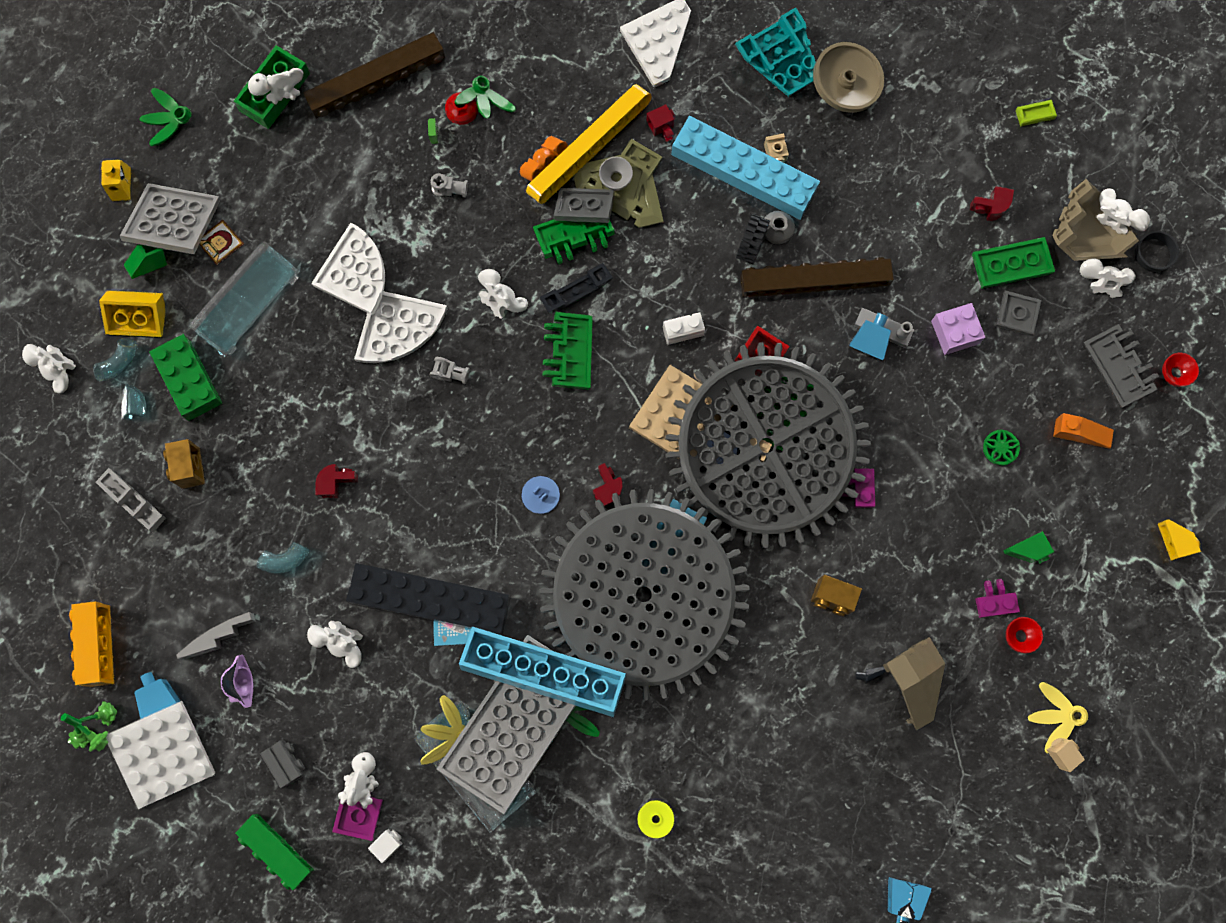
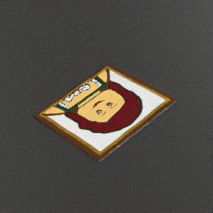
M221 220L203 235L199 245L218 265L244 243L228 224Z

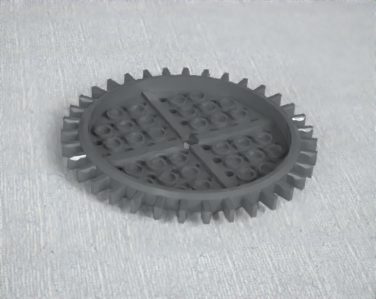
M762 342L757 346L758 356L749 358L747 347L742 345L740 347L742 360L734 362L727 350L723 353L727 366L719 369L716 362L711 359L707 362L708 367L713 372L710 378L706 379L699 371L693 374L702 385L697 391L689 385L685 384L683 386V391L692 396L689 404H685L681 400L674 401L673 405L685 412L682 419L676 417L668 418L667 422L672 425H679L680 430L679 435H665L666 441L678 442V451L666 453L665 458H679L681 467L672 469L668 473L669 476L684 475L686 483L678 485L675 491L680 493L688 488L691 490L694 497L690 499L688 508L693 507L699 501L706 509L704 517L710 513L720 521L718 527L713 529L712 532L718 531L721 524L725 523L731 526L728 532L732 536L730 541L734 539L736 531L739 529L746 531L744 545L750 546L753 533L762 534V548H768L769 534H778L780 546L785 547L787 544L785 532L794 531L795 539L798 543L804 542V536L801 532L802 527L809 525L811 532L817 536L821 534L819 527L815 523L817 519L823 517L827 524H835L834 518L828 513L833 506L840 512L846 513L848 511V508L839 501L843 493L852 498H857L858 496L855 490L847 486L850 479H854L857 482L865 481L866 477L853 472L855 463L864 465L870 462V459L857 456V447L870 446L871 441L857 440L856 435L857 430H864L869 425L865 422L854 424L852 418L853 414L860 413L864 408L863 405L855 406L852 409L848 408L845 400L851 398L856 392L852 389L841 395L836 389L845 378L843 375L836 377L832 383L824 377L831 368L830 363L822 366L820 372L811 368L816 359V354L812 353L804 364L797 361L799 347H794L789 359L781 357L782 343H777L774 348V356H765V346ZM755 370H760L762 372L761 376H756ZM782 377L787 378V384L781 382ZM739 379H743L745 381L744 386H740L738 384ZM812 385L813 391H808L807 386ZM766 386L770 387V393L764 391ZM723 388L728 390L727 395L722 394L721 390ZM791 394H795L797 396V399L795 401L791 400ZM748 396H753L754 402L750 403ZM705 398H710L712 400L711 404H706ZM818 401H821L823 403L822 408L817 407L816 404ZM775 403L780 405L779 410L774 409ZM732 405L737 406V412L731 410ZM800 411H805L806 417H801ZM759 412L763 413V419L757 418ZM716 414L721 416L720 421H715L714 416ZM827 418L832 419L831 425L826 423ZM784 420H788L790 422V425L788 427L783 425ZM741 422H746L747 428H741ZM698 424H703L704 430H698ZM811 427L816 429L815 434L809 432ZM768 429H771L773 431L772 436L767 435L766 432ZM725 431L730 432L729 438L724 437ZM837 434L841 435L842 440L840 442H838L835 438ZM794 436L799 438L797 444L793 442ZM751 438H755L757 440L756 445L750 444ZM764 438H769L773 441L774 447L769 453H764L760 449L759 443ZM707 441H713L714 446L708 447ZM820 444L825 445L824 451L819 449ZM777 446H781L783 448V451L781 453H778L776 451ZM734 448H738L740 450V453L738 455H735L733 453ZM696 450L697 456L692 457L690 451ZM804 453L808 454V460L802 458ZM761 455L766 456L765 462L759 460ZM718 457H721L723 459L722 464H718L716 462V459ZM830 460L835 463L833 468L828 465ZM788 462L792 464V468L790 470L786 469L785 467L786 463ZM745 464L749 466V471L747 472L743 470V465ZM702 466L707 470L704 474L700 472V467ZM813 470L818 472L817 477L812 476ZM770 472L775 473L774 479L769 478ZM727 474L732 475L733 479L731 481L726 480ZM797 479L801 480V486L795 485ZM754 481L758 482V488L752 487ZM711 483L716 485L715 490L709 489ZM822 487L827 488L826 494L821 492ZM779 489H784L785 494L783 496L778 494ZM738 490L742 492V496L740 498H737L735 496V493ZM806 496H809L811 498L810 503L805 502L804 499ZM763 498L768 499L767 505L762 504ZM720 500L725 501L724 507L719 506L718 503ZM790 505L794 507V511L792 513L788 511V507ZM747 507L751 508L752 511L749 515L745 513ZM772 515H776L778 517V520L776 522H773L771 520Z
M649 489L647 503H638L636 490H631V504L623 506L621 505L619 495L614 493L612 494V500L615 508L608 511L605 510L604 504L598 499L595 501L600 515L593 519L584 509L579 511L587 524L578 529L574 523L567 522L566 526L575 536L570 542L560 536L555 538L558 544L565 547L562 556L551 552L547 554L550 560L559 563L556 572L548 569L542 570L541 573L545 577L554 578V588L544 587L539 589L540 594H552L554 600L553 605L541 607V612L555 611L557 621L549 622L545 625V630H553L559 627L563 634L561 638L554 640L552 643L553 647H558L562 643L567 642L572 650L565 655L570 657L577 655L580 660L626 673L624 682L626 684L624 692L626 699H630L633 685L642 686L643 699L648 700L650 696L649 686L659 685L660 694L664 699L667 698L668 694L666 683L673 681L676 682L678 691L681 694L685 693V685L681 678L689 674L698 686L702 684L701 677L697 674L696 670L704 665L710 673L715 674L717 672L716 668L709 662L713 654H717L726 661L729 659L728 654L719 648L722 642L727 640L731 644L738 645L739 643L735 636L727 633L730 625H735L739 628L746 625L744 621L733 618L734 609H749V604L735 601L736 592L750 590L749 585H735L734 575L743 574L747 569L743 566L732 569L729 562L731 558L737 557L741 552L739 549H734L729 553H725L721 546L730 540L731 534L727 533L720 539H716L711 532L718 527L720 521L715 519L708 527L700 523L699 520L705 514L706 509L704 507H701L694 517L686 514L685 512L690 502L688 498L682 501L679 510L670 507L673 499L671 492L666 494L663 505L654 504V489ZM640 515L646 516L645 522L639 521ZM659 522L664 523L665 527L663 530L657 528ZM614 526L620 527L619 533L613 532ZM677 530L683 531L682 537L676 536ZM633 533H637L639 535L637 541H633L631 539V535ZM588 537L594 538L593 544L587 542ZM696 537L701 538L702 542L700 545L694 543ZM651 541L657 542L656 548L650 547ZM607 544L613 546L611 552L606 551L605 547ZM670 548L675 549L676 553L674 556L668 554ZM625 552L631 553L630 559L624 558ZM581 555H585L587 557V561L585 563L580 561ZM688 556L694 557L693 563L687 562ZM648 559L650 562L649 566H643L642 561ZM599 563L605 564L604 570L598 568ZM707 563L712 564L713 568L711 571L705 569ZM662 567L668 568L667 574L661 573ZM618 570L624 572L623 577H617L616 573ZM577 573L579 575L578 581L573 580V574ZM685 574L687 577L686 581L681 582L679 576ZM636 578L642 579L641 585L635 584ZM592 581H596L598 583L597 588L594 589L591 587ZM699 582L705 583L704 589L698 588ZM659 585L661 591L656 593L653 591V587ZM645 586L651 590L652 596L649 601L642 602L637 598L636 593L640 587ZM610 589L616 590L615 596L609 594ZM717 590H723L724 595L722 597H718L716 595ZM566 592H570L572 594L571 599L565 598ZM673 593L679 594L678 600L672 599ZM629 596H633L635 602L630 604L628 603L627 598ZM585 599L590 601L589 607L583 605ZM692 600L697 601L698 606L696 608L690 606ZM647 604L653 605L652 611L646 610ZM603 607H607L609 609L608 614L602 613L601 610ZM710 608L716 609L715 615L709 614ZM666 611L671 612L672 617L670 619L664 617ZM621 615L627 616L626 622L620 620ZM577 618H581L583 620L582 625L576 624ZM684 619L690 620L689 626L683 625ZM640 622L645 623L646 628L641 630L639 629L638 624ZM595 626L601 627L600 633L594 631ZM702 627H708L709 632L703 634L701 632ZM658 630L664 631L663 637L657 636ZM618 633L620 639L616 641L612 638V635ZM676 638H682L683 643L677 645L675 643ZM632 641L638 642L637 648L631 647ZM588 644H592L594 646L593 651L587 650L586 647ZM696 645L701 646V651L698 653L694 651V646ZM650 649H656L657 654L655 656L650 655ZM606 652L612 653L611 659L605 657ZM673 656L675 662L669 663L668 657ZM626 659L631 662V665L628 667L623 664V661ZM643 667H647L649 669L648 674L642 673Z

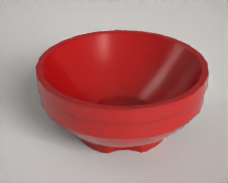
M458 92L447 99L445 112L451 122L464 125L476 118L478 107L475 99L462 108L456 107L455 99L461 93Z
M1175 353L1165 360L1162 373L1166 381L1171 385L1185 387L1197 379L1199 367L1195 359L1190 355ZM1173 368H1178L1181 371L1179 378L1172 375L1171 371Z
M1019 617L1007 626L1006 641L1013 650L1019 653H1031L1041 645L1043 633L1040 625L1035 620L1028 617ZM1017 631L1025 632L1026 640L1024 642L1016 639Z

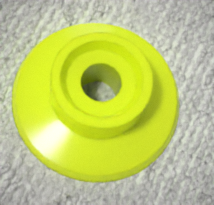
M650 801L643 805L638 814V825L645 835L651 838H661L671 831L674 824V815L666 803ZM654 815L659 816L660 820L658 823L652 822Z

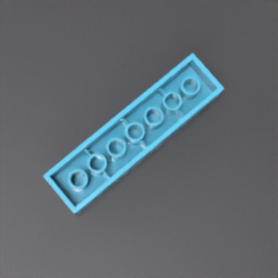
M691 116L688 117L672 145V156L801 220L820 183L819 180Z
M475 627L471 628L459 662V666L463 671L614 717L626 679V673Z

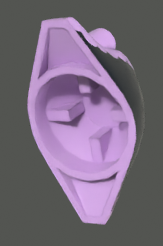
M244 655L236 656L232 666L223 673L221 687L231 703L239 702L243 707L247 708L252 705L253 678Z

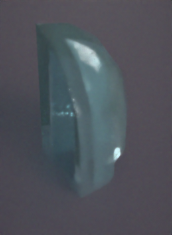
M126 384L122 397V419H132V415L143 417L146 415L144 395L136 387Z

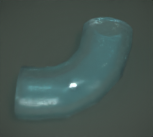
M128 338L119 339L113 355L105 361L94 364L93 372L95 378L98 381H106L126 370L134 359L137 350L136 341Z
M292 542L289 549L282 554H274L265 550L259 557L256 567L274 574L288 572L298 567L308 556L310 550L295 542Z

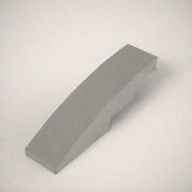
M110 468L96 481L110 497L152 533L166 519Z
M248 612L211 628L177 654V659L185 660L221 649L220 640L239 635L237 627L256 622L255 615Z

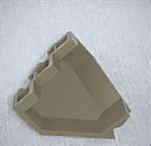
M1087 179L1070 192L1068 207H1064L1059 218L1061 221L1060 226L1054 230L1052 235L1055 242L1074 261L1127 257L1125 252L1139 241L1136 237L1137 234L1130 226H1126L1128 228L1126 234H1118L1111 226L1100 223L1096 217L1104 213L1100 209L1099 198L1101 192Z
M929 637L908 648L907 651L883 665L886 672L890 671L899 685L911 716L906 721L908 724L913 723L916 730L934 721L945 668L944 660Z

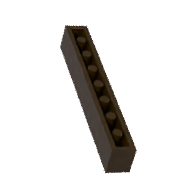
M432 32L305 91L303 94L315 118L325 117L336 109H342L345 105L360 100L361 97L373 94L385 86H390L400 79L409 77L410 74L422 71L427 66L441 62L445 58L444 50L435 33Z
M878 257L874 260L858 259L855 262H848L847 260H841L837 263L820 262L816 265H811L810 263H803L800 266L787 264L778 268H774V266H766L763 269L749 267L742 270L740 276L743 298L890 286L894 280L891 259H885L884 257Z

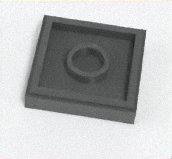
M1005 290L995 327L1033 336L1042 300Z

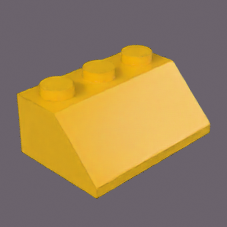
M106 291L99 300L105 334L162 337L166 311L163 293Z

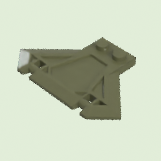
M631 139L622 154L614 156L622 157L630 163L633 176L626 188L614 190L615 196L612 212L627 221L630 217L635 218L634 225L639 228L663 223L653 173L662 161V156ZM608 158L587 162L573 176L576 188L610 190L602 184L599 177L600 166ZM613 173L611 179L615 182L620 181L622 178L619 173ZM592 180V181L596 182V184H595V185H592V184L589 183V182ZM636 208L641 209L642 212H641V213L637 212V211H636Z

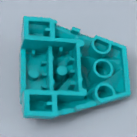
M797 8L785 13L778 22L754 36L750 34L735 43L744 60L788 97L814 82L813 69L815 59L814 55L811 54L810 39L807 38L806 23Z

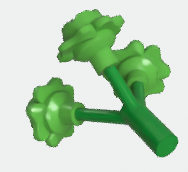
M104 701L98 707L99 711L95 712L94 715L79 719L64 713L61 716V721L75 728L73 732L69 733L68 743L72 744L75 749L79 747L85 748L90 743V752L95 749L97 751L104 749L108 743L106 739L108 731L96 734L89 730L87 726L81 724L92 719H101L104 725H111L117 714V710L113 705Z

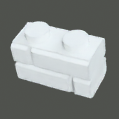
M700 312L692 314V316L687 315L663 322V331L668 345L704 336L705 327Z

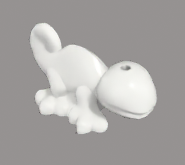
M293 68L290 71L272 76L268 75L267 77L264 74L257 73L250 78L248 89L253 95H264L271 90L266 98L274 104H277L278 100L281 101L284 97L295 100L296 96L300 95V91L295 89L294 86L302 80L303 71L299 68Z
M1105 189L1101 192L1099 198L1100 209L1104 213L1096 217L1101 224L1111 226L1118 234H1126L1128 232L1126 226H1132L1139 231H1145L1149 227L1150 217L1143 209L1133 211L1128 202L1116 199V193L1113 189Z
M1088 259L1080 267V273L1083 277L1099 279L1097 282L1091 283L1093 293L1106 292L1111 298L1121 297L1122 291L1120 287L1131 284L1136 276L1129 268L1120 271L1112 266L1103 267L1102 262L1098 259Z
M486 269L479 273L478 280L488 290V293L485 291L479 293L481 302L490 306L495 316L503 318L505 316L504 310L522 312L527 309V299L522 297L515 298L513 290L500 283L501 277L497 271Z
M27 344L22 354L25 363L29 366L38 365L39 371L45 379L54 380L53 390L59 394L64 393L69 383L66 369L73 370L76 367L73 364L74 362L63 356L60 349L52 345H48L47 351L39 346Z
M330 621V628L324 627L323 629L317 625H312L308 629L307 638L312 646L321 648L326 645L332 655L336 657L346 656L345 661L349 668L359 666L361 663V652L355 641L361 640L363 635L357 630L346 628L339 621Z
M363 752L354 757L352 761L354 772L344 776L346 787L343 792L338 794L341 804L347 802L349 806H354L359 801L363 809L372 804L370 792H373L374 788L378 787L379 784L375 781L374 776L370 775L367 777L376 766L375 759L370 753Z

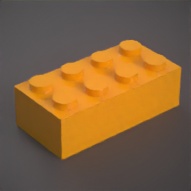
M96 601L72 604L69 617L73 628L70 632V637L73 642L71 658L74 662L72 678L75 685L95 687L114 684L110 606Z

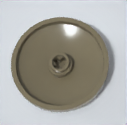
M851 42L833 44L820 54L814 65L813 80L817 92L827 104L837 110L850 113L863 111L872 106L882 93L884 87L882 67L877 58L861 45Z

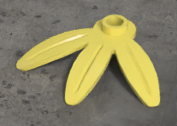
M1041 682L1039 688L1051 703L1061 709L1042 710L1028 716L1029 721L1039 724L1062 722L1052 732L1045 745V752L1048 753L1047 749L1054 740L1058 738L1067 739L1074 726L1084 725L1088 720V713L1081 706H1072L1070 701L1055 687ZM1075 712L1081 713L1080 719L1074 718Z
M445 695L441 696L440 703L452 727L437 724L421 727V731L427 736L438 740H447L422 757V765L433 763L446 756L465 728V725H462L457 707Z

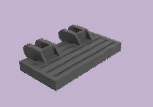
M1118 324L1085 341L1083 344L1118 404L1123 408L1156 391L1157 387L1154 382L1147 386L1145 384L1155 380L1159 375L1158 373L1152 374L1148 378L1141 380L1139 374L1150 370L1153 365L1149 363L1135 370L1142 362L1135 350L1128 353L1125 352L1133 349L1140 343L1138 340L1133 341L1122 348L1119 342L1130 338L1134 333L1131 330L1116 338L1115 335L1123 331Z

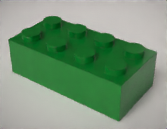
M276 45L254 75L261 73L267 77L268 75L272 76L290 71L293 68H299L303 71V78L294 86L298 90L310 75V72L305 62ZM247 83L233 102L239 112L269 129L291 99L284 97L281 101L278 100L277 104H274L266 98L271 90L264 95H253L250 93Z
M184 334L149 351L181 416L187 421L223 404L191 341Z

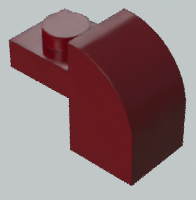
M996 186L991 192L990 199L975 196L970 203L969 210L975 211L977 214L986 213L987 221L997 220L1010 207L1014 190Z
M604 463L598 466V471L605 484L594 489L593 495L596 501L599 499L604 504V508H607L614 504L612 494L617 493L619 497L621 496L622 479L618 477L613 480L615 475L612 468H607Z
M336 464L328 465L317 475L315 495L318 498H338L339 483H358V474L353 469L348 468L341 469L339 472V467Z

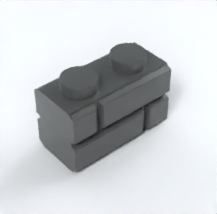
M285 740L277 742L261 753L263 760L280 788H286L305 775L303 772L305 767L300 759L296 760L293 752H295L290 742L286 743Z

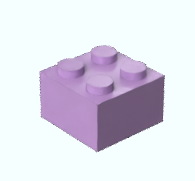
M972 303L938 313L931 321L944 355L978 345L985 338Z

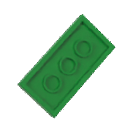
M1045 237L972 253L981 289L1050 275L1055 272Z

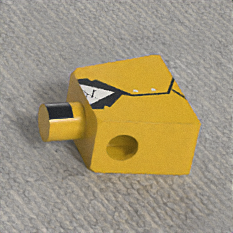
M122 160L102 161L101 183L111 201L130 200L131 168Z

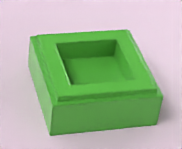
M435 118L428 120V134L432 144L438 143Z

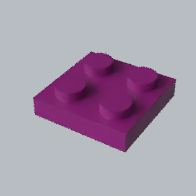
M370 797L373 802L365 809H363L359 801L354 806H349L347 802L344 804L340 803L332 832L373 841L383 800Z

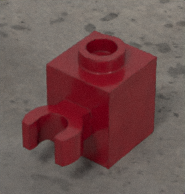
M665 104L648 112L646 122L653 135L657 136L663 133L666 142L673 140L672 136L674 133L671 128L674 127V120L676 119L673 110H669Z

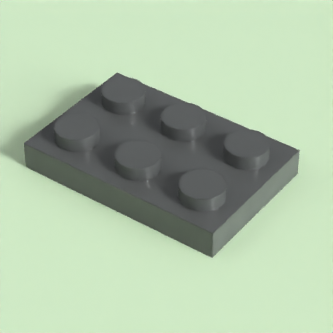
M560 188L554 220L609 223L615 196L614 190Z

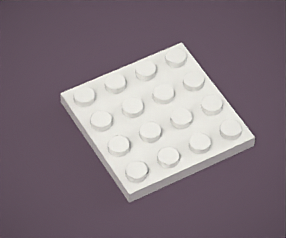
M182 701L107 734L108 746L138 809L215 774Z

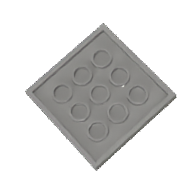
M148 183L120 234L121 241L195 254L220 203L219 196Z

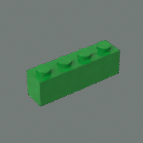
M252 814L235 833L239 837L238 841L243 846H248L253 851L252 855L258 861L263 860L268 865L266 869L274 876L277 874L282 879L280 881L281 884L288 890L298 889L314 871L259 814Z

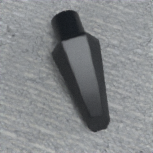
M885 668L866 669L865 672L856 671L855 679L865 680V684L884 675Z

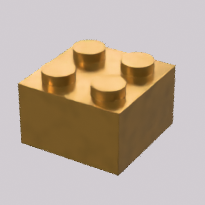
M189 439L166 443V450L163 451V455L168 463V469H166L168 480L182 489L205 484L200 448Z
M823 575L817 581L811 602H814V606L826 609L827 607L833 609V613L845 616V614L848 615L855 611L862 588Z

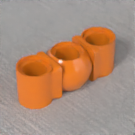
M549 136L544 144L541 145L542 148L535 151L533 160L529 158L528 162L521 166L520 175L532 181L568 147L566 142L554 136Z

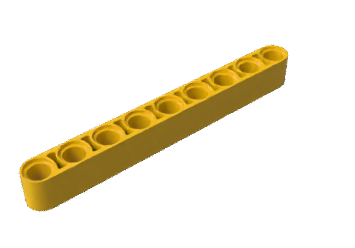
M633 85L529 183L526 193L538 203H545L650 103L652 95L639 85Z

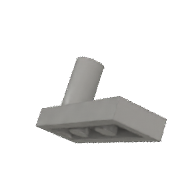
M862 308L854 326L860 329L865 320L873 323L877 314ZM887 319L884 328L891 330L890 342L904 348L908 346L914 332L910 322L900 324Z

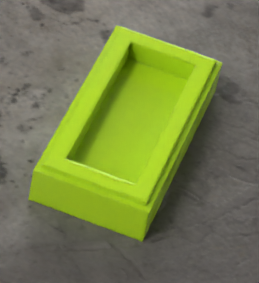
M1052 100L1017 107L1015 110L1020 126L1052 120L1057 117Z

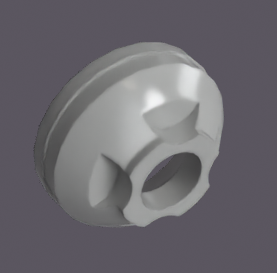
M622 157L608 158L602 163L599 170L602 184L610 190L626 188L633 176L632 166ZM612 174H621V180L618 182L611 179Z
M773 211L766 215L765 219L770 220L764 238L773 244H783L789 241L795 230L794 221L791 216L783 211ZM780 219L785 225L783 228H777L774 226V221Z

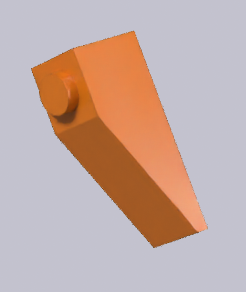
M1063 413L1056 418L1053 437L1110 449L1114 430L1086 418Z

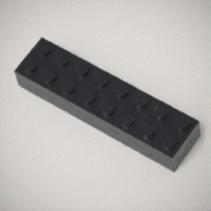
M355 563L346 602L468 629L475 627L503 635L511 597L504 593Z

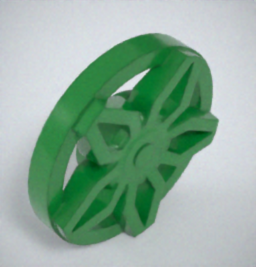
M996 430L985 438L983 452L991 463L1000 466L1008 465L1018 457L1020 443L1009 431ZM997 434L996 440L989 439L991 436ZM1007 436H1009L1012 440L1006 441ZM987 447L993 449L991 456L988 453ZM1014 448H1016L1015 454H1014V456H1013V453H1012V451H1010V450H1013ZM1002 456L1007 461L1000 462L997 460Z

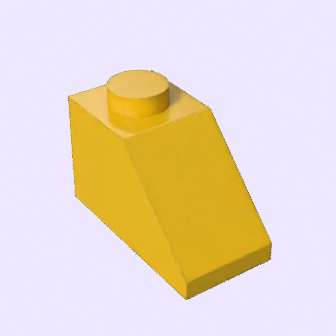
M1171 520L1158 523L1171 560L1201 552L1200 542L1193 532Z

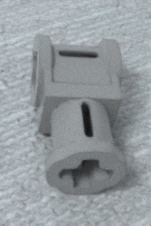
M440 173L431 177L434 195L438 197L444 195L452 196L453 193L466 197L468 190L467 180L464 182L454 181L453 177H447Z
M435 357V365L433 371L430 372L432 378L450 382L452 379L466 384L470 368L457 367L455 362L442 357Z

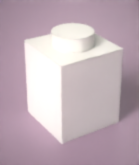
M388 829L368 849L383 863L403 844L400 841L402 838L395 830L390 831Z

